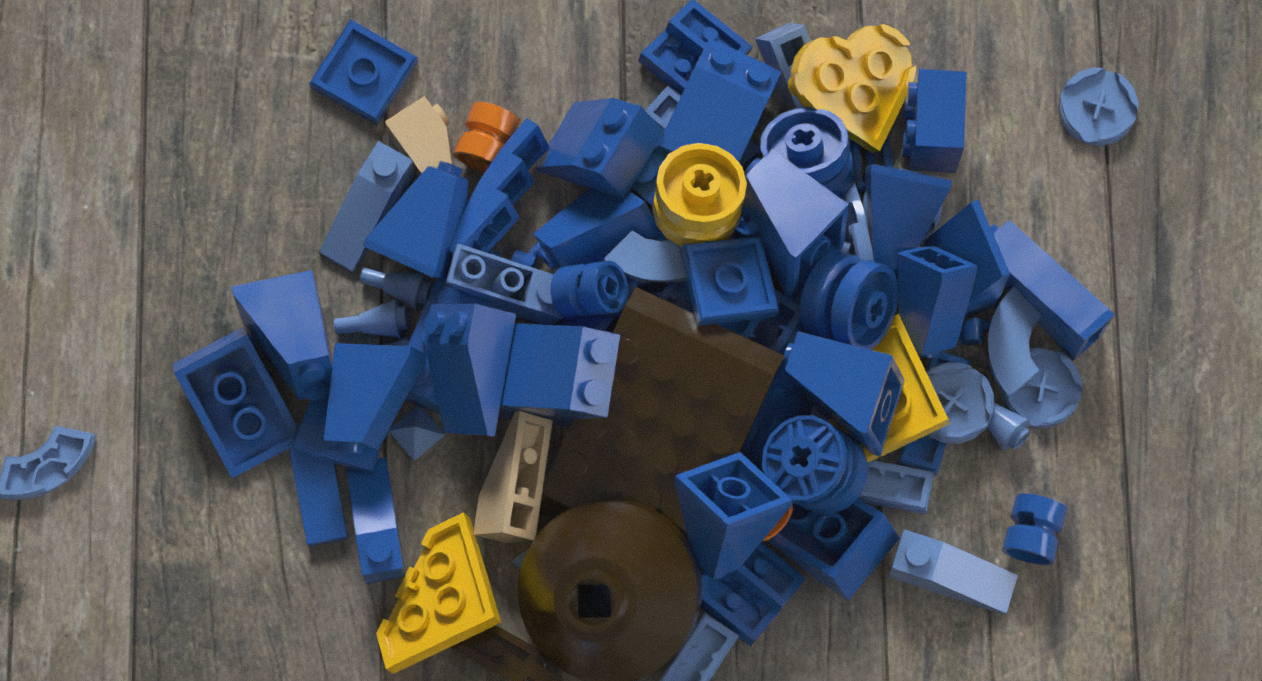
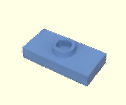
M873 460L868 462L867 482L859 499L865 503L926 514L934 472Z
M704 613L689 639L679 650L659 681H710L737 641L739 635Z

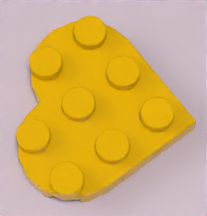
M885 24L860 28L852 33L847 40L838 36L814 39L804 45L794 57L791 77L788 80V89L805 108L824 109L838 116L843 121L851 140L871 153L879 152L907 97L908 82L914 81L916 65L912 66V57L907 48L910 43L897 29Z

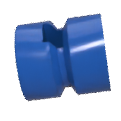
M609 260L559 268L553 275L550 293L552 303L562 317L572 319L590 315H607L620 312L625 306L628 298V284L623 269L616 262Z
M1027 493L1017 494L1010 516L1015 525L1007 528L1001 551L1012 558L1027 563L1046 566L1053 565L1059 544L1058 539L1054 535L1062 531L1068 508L1064 504L1044 496Z

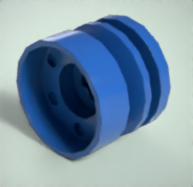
M796 416L782 422L770 434L763 449L762 468L764 474L792 499V502L816 514H834L848 508L860 497L867 482L868 462L864 449L852 436L816 416Z

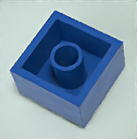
M918 69L915 82H908L907 97L903 106V119L910 120L906 122V131L903 133L902 157H909L908 170L956 173L964 150L967 72Z

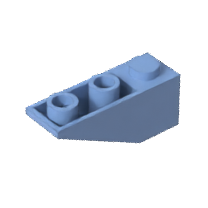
M458 243L456 244L446 280L447 284L502 311L514 313L516 317L537 324L553 325L562 319V316L556 311L552 303L550 293L554 274Z

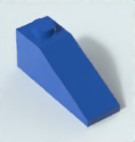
M387 458L377 459L372 474L346 466L357 548L365 583L370 584L404 578L406 572Z

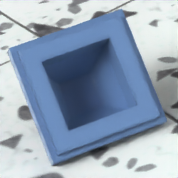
M420 405L388 430L414 462L445 437L442 430Z

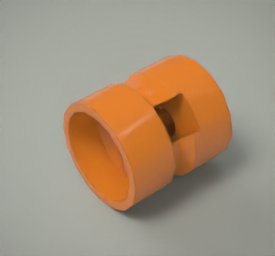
M486 102L473 103L465 122L469 131L464 132L459 137L453 156L465 166L485 173L501 148L521 124L520 119L512 112L500 106Z

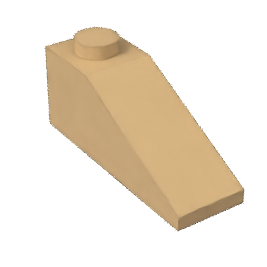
M423 96L385 121L387 135L401 154L413 160L417 177L428 166L438 167L440 160L452 164L446 127L450 122L438 104L431 106L426 97Z
M522 411L514 413L480 491L473 535L503 543L534 540L537 531L553 420Z

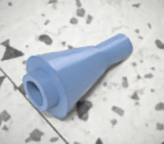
M364 268L360 275V283L383 289L384 292L399 299V301L416 311L422 310L424 305H426L435 284L431 282V276L418 272H389L386 274Z
M394 299L362 312L359 316L334 319V329L337 335L362 332L363 334L402 339L404 331L410 329V314L407 306H401L399 299Z
M994 403V414L987 428L1003 451L1011 447L1014 450L1018 449L1024 444L1031 433L1027 429L1030 424L1029 419Z

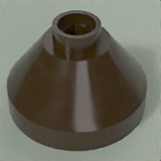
M623 499L596 500L581 504L551 520L534 538L525 554L518 580L519 608L525 628L536 647L550 662L564 672L586 681H633L663 666L679 652L689 639L701 609L702 577L698 561L683 533L665 516L646 505ZM606 584L609 587L611 616H599L589 608L583 595V585Z

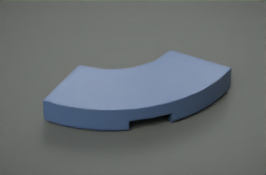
M853 181L850 189L841 198L849 204L846 232L849 243H851V254L857 256L862 261H874L862 203Z
M631 231L604 258V261L616 262L623 269L627 278L648 284L649 282L678 283L687 280L680 253L682 247L671 240L656 241L645 239Z
M1015 287L1005 295L995 310L987 340V357L991 374L1000 391L1008 400L1039 373L1038 367L1031 358L1029 339L1031 331L1041 319V314Z
M55 426L48 441L37 451L22 457H5L0 475V499H31L61 487L82 468L94 447L96 435Z

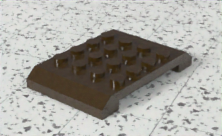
M636 287L613 331L614 334L620 335L608 416L607 418L575 419L572 421L543 484L539 513L553 520L560 514L587 502L602 499H623L637 502L656 510L669 519L688 541L674 484L675 475L742 451L767 394L770 393L783 365L784 355L718 324L697 326L694 313Z

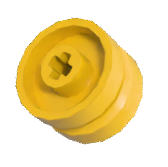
M696 143L684 145L668 154L660 165L652 208L656 226L667 239L681 247L686 244L728 240L739 226L747 181L743 167L732 154L718 146Z

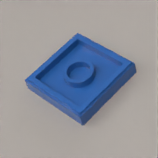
M350 19L312 77L309 86L311 89L377 126L417 65L418 57Z
M761 236L682 246L680 253L697 326L775 317L779 309Z

